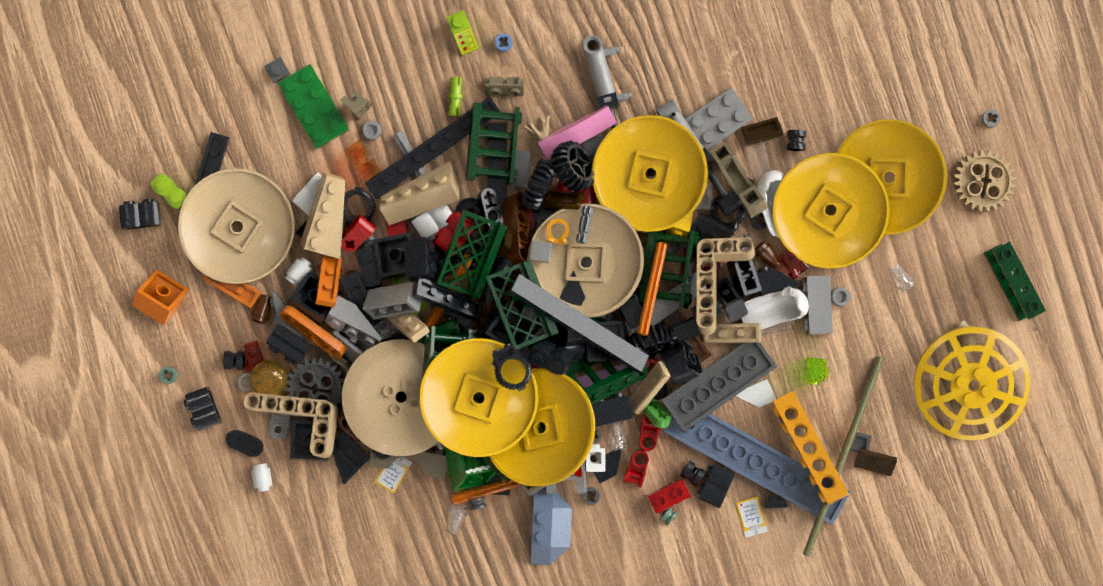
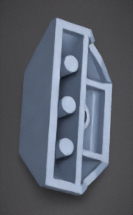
M546 487L534 494L531 564L551 565L570 548L572 508L558 492L556 494H547Z

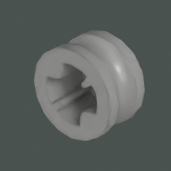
M992 109L986 111L982 117L983 124L988 128L995 127L1000 122V114ZM988 114H990L991 116H996V118L994 119V121H996L995 123H993L992 121H987V118L989 117L987 116Z

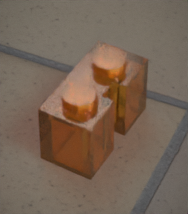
M360 139L344 150L366 182L382 172L373 158L368 160L367 156L370 153Z

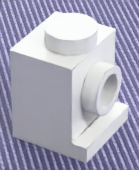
M592 445L585 460L586 472H605V448H600V445ZM591 455L596 456L595 462L590 460Z

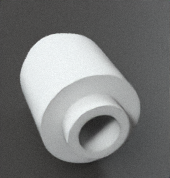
M303 257L300 260L296 258L286 272L287 276L285 278L298 287L307 273L311 272V263Z
M267 463L253 465L251 471L253 489L257 488L258 492L269 490V486H273L271 471Z

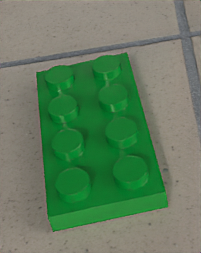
M311 64L277 83L316 149L350 130Z

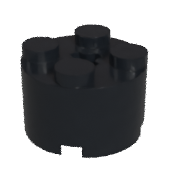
M687 340L660 352V357L671 376L669 379L672 378L677 385L699 377L701 375L699 373H702V365L698 354H693L691 349L694 347Z

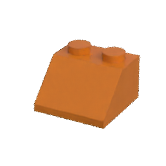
M156 270L137 290L132 306L160 324L165 325L174 315L189 289Z

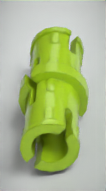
M450 77V92L447 97L449 98L448 116H460L461 99H463V95H461V77Z

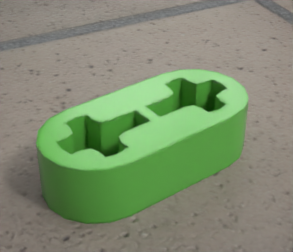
M652 399L643 410V413L656 427L667 428L671 420L670 413L658 400Z

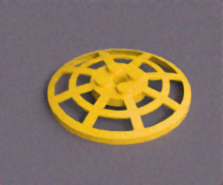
M979 326L960 327L939 336L923 352L914 374V394L923 416L941 433L960 440L974 441L986 439L1006 430L1022 413L1030 392L1029 368L1020 349L1003 334L993 329ZM969 333L988 335L985 346L968 345L963 347L960 346L956 336ZM996 338L1003 341L1015 352L1018 357L1017 361L1008 364L1002 355L992 349ZM949 340L954 351L945 356L938 367L927 364L928 358L935 349ZM971 351L983 352L979 362H968L964 353ZM990 355L995 357L1004 368L993 373L987 366ZM957 356L960 366L953 374L945 371V366ZM1021 367L1025 376L1023 398L1013 395L1014 376L1012 372ZM923 371L934 375L933 394L935 398L923 402L921 376ZM1006 375L1008 377L1007 393L997 390V380ZM940 377L950 381L951 391L941 396L939 392ZM972 380H976L979 383L978 388L975 390H970L968 387ZM994 397L1004 400L1001 406L991 414L987 404ZM955 399L962 405L958 415L952 413L944 403ZM1009 403L1019 405L1012 418L997 429L993 419L998 417L1007 408ZM938 405L945 415L954 420L951 429H945L938 424L927 409ZM969 408H980L983 418L966 419L965 417ZM986 423L989 430L988 433L981 435L958 434L962 424L978 425Z

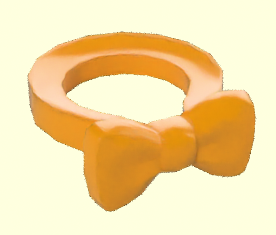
M563 219L550 221L546 228L548 235L546 241L555 244H567L566 238L570 232L567 222ZM556 223L565 226V233L560 239H554L550 231L551 227Z

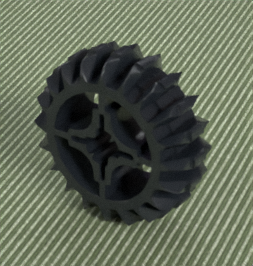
M572 140L559 144L553 150L551 164L554 165L553 170L559 178V183L562 182L564 188L568 187L569 191L576 193L588 189L594 183L593 176L595 174L592 170L593 162L587 154L588 151H585L582 145L579 146L578 142H573Z
M540 159L521 200L522 205L531 210L537 211L541 207L555 174L553 170L554 165L547 159Z
M667 324L650 325L648 335H640L637 331L625 339L626 342L649 355L648 359L660 355L661 351L674 344V339L670 332L671 328Z

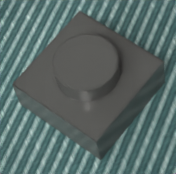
M281 57L264 66L274 84L291 75Z

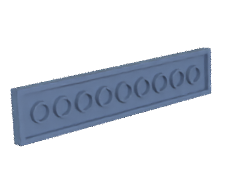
M709 414L685 432L681 431L671 416L670 424L663 432L817 516L822 503L817 494L820 490L817 484L815 486L812 485L808 477L811 474L808 467L804 469L801 463L712 414ZM825 478L822 481L824 488L828 487L830 479ZM848 496L829 505L824 521L833 525Z

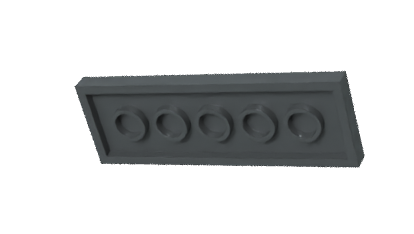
M743 343L700 373L699 377L688 381L662 399L661 402L681 431L685 432L771 372L777 365L761 343Z

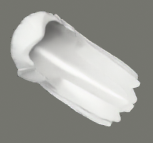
M773 170L764 173L758 179L756 187L765 199L768 208L762 212L767 228L773 236L779 238L773 220V202L784 174Z
M788 286L782 291L769 293L746 301L744 304L748 314L741 319L743 323H761V330L779 323L801 319L808 312V300L800 290Z

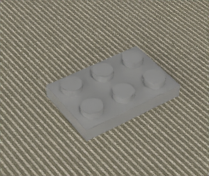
M730 88L685 120L702 146L709 150L752 121L753 118L733 88Z

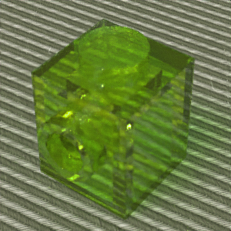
M806 357L803 380L808 381V385L819 386L820 382H825V379H828L829 367H826L827 359Z

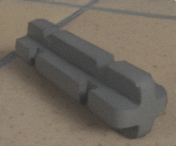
M583 206L582 208L583 216L580 218L579 234L576 236V242L580 244L587 243V234L589 233L592 220L590 217L593 215V208L590 206Z

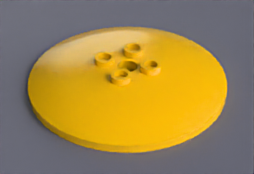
M657 115L634 117L613 128L599 145L592 167L595 174L593 176L594 191L601 206L608 207L621 214L630 222L635 230L646 232L666 230L687 219L701 202L708 180L706 157L696 137L680 123ZM650 168L656 171L654 179H648L646 176V171Z
M883 119L867 123L853 131L836 152L861 160L881 179L886 189L890 206L889 222L884 235L901 234L922 225L934 214L943 199L947 184V169L944 156L933 138L914 124L895 119ZM888 172H892L895 175L892 183L885 181V174Z
M841 153L817 154L797 163L781 180L773 202L774 225L784 246L801 261L820 268H841L864 259L880 243L889 222V199L881 179L861 160ZM831 204L836 207L835 214L828 215L825 213L827 205Z
M483 338L460 341L439 353L427 368L420 388V408L429 431L446 448L465 456H492L513 447L530 429L538 407L536 380L532 372L531 380L525 385L526 388L521 391L505 389V387L499 385L494 375L495 367L492 365V354L498 348L500 350L503 349L505 344ZM507 360L501 367V375L508 383H520L525 377L526 371L517 360ZM475 393H482L484 395V402L481 404L475 403L473 395Z
M533 368L532 372L538 389V407L534 421L528 432L518 443L504 452L489 457L502 474L517 483L536 487L549 486L570 477L584 463L593 445L595 417L588 396L576 381L565 374H553L546 368ZM541 422L546 425L543 433H539L537 429Z

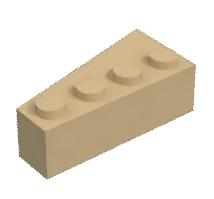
M449 161L381 196L379 199V209L388 225L459 201V178L451 162Z
M322 172L300 242L303 249L338 259L341 256L345 180L342 177Z

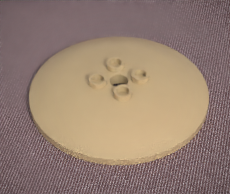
M225 169L205 177L188 193L180 210L178 232L185 254L199 271L217 281L243 284L269 275L283 262L293 243L295 220L288 198L271 179L248 169ZM236 221L243 224V229L240 232L232 230V224Z
M581 204L579 210L561 209L552 214L537 229L532 241L547 242L546 228L549 222L554 219L566 221L570 232L566 238L567 244L552 243L550 263L531 261L541 288L560 299L568 281H579L585 294L582 305L577 306L565 302L566 304L588 318L600 317L618 309L632 296L643 272V248L634 227L618 212L597 204ZM583 206H590L593 208V215L590 217L592 220L589 233L587 234V243L580 244L576 242V236L579 234V222L581 216H583L582 208ZM556 223L551 227L550 231L554 239H560L565 233V226L563 224ZM532 241L529 246L527 260H530ZM585 258L592 260V264L588 268L581 266V262ZM573 270L577 277H570Z
M400 339L374 345L355 360L345 377L342 388V407L345 419L355 436L366 446L379 453L390 456H409L428 450L439 442L426 426L420 408L419 392L423 380L425 345L419 342L414 343L411 340ZM398 392L406 394L405 402L399 403L396 400L395 396Z

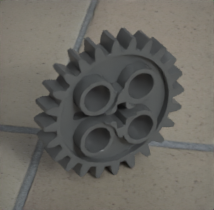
M314 356L312 362L309 358H306L305 364L301 362V364H298L299 368L293 366L292 370L294 373H288L291 379H287L285 383L290 386L286 387L285 391L290 392L289 397L303 398L301 391H307L309 399L320 400V395H325L329 402L337 405L339 410L341 407L338 403L342 404V382L345 380V377H340L343 370L337 372L336 368L338 365L330 366L331 360L324 363V357L317 361L316 356ZM305 372L312 374V381L305 378ZM324 376H327L331 379V385H327L324 383ZM315 384H317V388H319L318 391H315L316 389L315 387H313ZM324 389H331L333 392L330 393L329 391ZM311 404L306 408L307 413L311 410ZM329 405L326 406L324 410L325 415L328 414L330 410Z

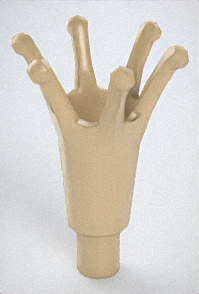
M546 116V128L545 120L543 117L540 118V131L531 122L528 125L534 132L526 125L523 128L529 131L539 142L549 136L550 116Z

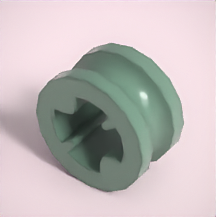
M164 367L160 370L159 379L161 382L171 384L177 380L178 373L175 368ZM166 370L173 373L170 381L168 378H164Z
M669 507L659 520L665 521L667 526L675 518L677 512H673L672 508Z

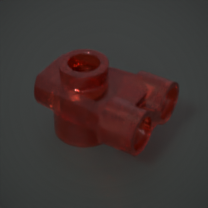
M787 248L778 255L782 261L781 263L789 271L788 275L793 280L810 267V264L798 259ZM788 255L793 256L794 259L792 262H789L787 260Z
M258 340L245 342L244 354L246 363H244L246 372L268 368L267 358L263 357ZM254 347L257 352L252 354L249 349Z

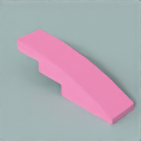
M604 106L591 115L587 114L572 124H566L537 142L544 157L549 159L553 154V150L559 144L571 140L580 144L617 122L609 106Z

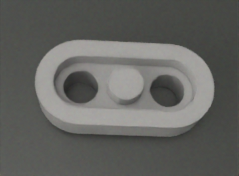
M290 404L288 406L289 411L292 409ZM271 414L269 433L273 438L283 439L288 435L291 416ZM277 426H280L282 429L280 433L275 431Z

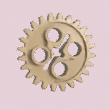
M981 150L979 151V156L976 152H973L972 158L967 155L965 156L966 162H959L962 168H955L959 174L953 175V178L958 179L953 185L958 186L959 189L954 192L961 193L958 200L964 198V206L969 203L971 204L970 210L977 206L978 212H981L983 207L985 212H989L991 206L993 211L997 210V205L1003 207V201L1008 202L1010 200L1007 195L1014 194L1010 188L1016 187L1015 184L1011 183L1016 177L1010 174L1015 170L1008 169L1011 164L1010 162L1003 163L1006 157L998 159V152L993 156L991 150L987 151L986 155ZM987 164V165H988V170H987L986 176H985V171H986L985 165ZM974 165L980 168L981 172L979 175L973 173L972 168ZM992 169H997L999 171L998 178H994L992 176ZM984 177L985 180L988 181V183L985 185L984 182L981 181V179ZM971 184L977 186L978 191L976 194L970 192L969 187ZM990 187L996 190L995 197L989 195L988 190ZM982 190L984 195L983 198L980 197Z

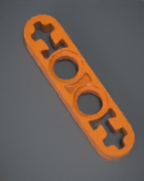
M286 305L280 312V317L286 323L332 357L340 359L346 352V347L342 342L293 306Z

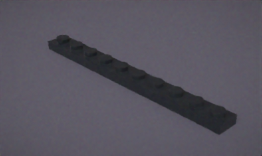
M488 122V130L507 132V123ZM488 138V149L507 151V140ZM487 157V168L507 170V159ZM487 176V188H491L496 192L503 218L502 203L506 198V178ZM489 211L488 218L495 221V213ZM505 253L500 258H498L494 263L498 262L500 259H505ZM486 285L487 307L493 300L489 287Z

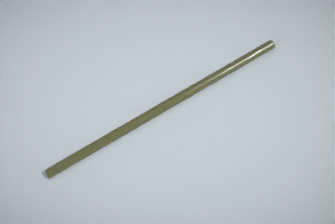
M877 356L836 463L835 469L839 476L843 470L884 359ZM831 479L827 488H830L833 485V481ZM826 502L821 503L803 551V555L808 557L811 555L829 507Z

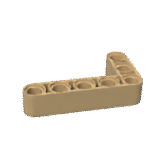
M745 237L703 239L698 243L696 321L702 334L711 335L716 330V262L751 260L755 255L751 239ZM743 247H749V248H750V249H749L748 251H746V252L741 251V249H742ZM706 248L711 249V251L708 253L702 252ZM730 248V251L722 252V249ZM706 266L711 267V269L708 271L702 270ZM706 284L711 285L709 289H702ZM704 303H711L708 308L702 307ZM705 321L711 322L709 326H702V323Z
M249 393L244 397V406L255 412L314 418L310 452L320 458L331 456L338 419V407L336 404L326 400L261 393ZM257 398V405L253 407V401ZM275 400V406L271 409V402ZM293 402V408L289 411L288 406ZM311 404V410L307 413L306 408ZM329 405L330 410L328 414L325 415L324 410L326 406ZM326 425L327 430L322 434V427ZM323 444L324 450L322 453H319V447Z

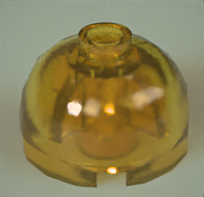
M271 359L263 360L251 370L250 383L255 393L282 395L287 389L289 382L288 372L280 362Z

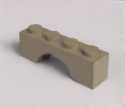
M724 141L709 150L713 161L732 190L739 197L749 216L753 218L768 209L765 199L757 187L750 181L727 142Z
M371 449L369 466L388 469L396 459L411 457L422 465L425 476L441 479L446 478L448 467L445 451L436 449L434 453L425 450L409 456H390L384 460L375 458Z

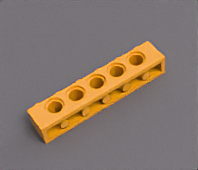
M794 391L774 400L772 410L776 417H781L783 423L780 425L785 434H790L792 438L790 444L794 451H799L802 457L799 460L803 468L808 467L811 473L808 477L813 486L817 484L820 490L817 494L822 503L826 502L829 506L848 496L849 493ZM789 410H793L796 413V417L792 420L785 417L786 412ZM798 427L805 429V434L801 437L794 434L795 429ZM807 444L813 445L815 448L814 452L811 454L805 453L803 450L804 446ZM820 461L824 464L822 470L816 471L812 467L813 463ZM825 478H829L833 481V485L830 488H824L822 481Z

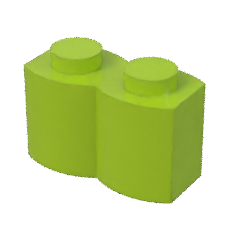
M159 173L151 182L152 188L155 192L164 196L172 207L181 210L188 193L178 188L171 178Z

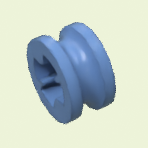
M499 34L495 39L496 48L501 52L510 50L512 47L511 37L507 34ZM501 38H503V40L504 38L508 39L507 47H500L499 40Z

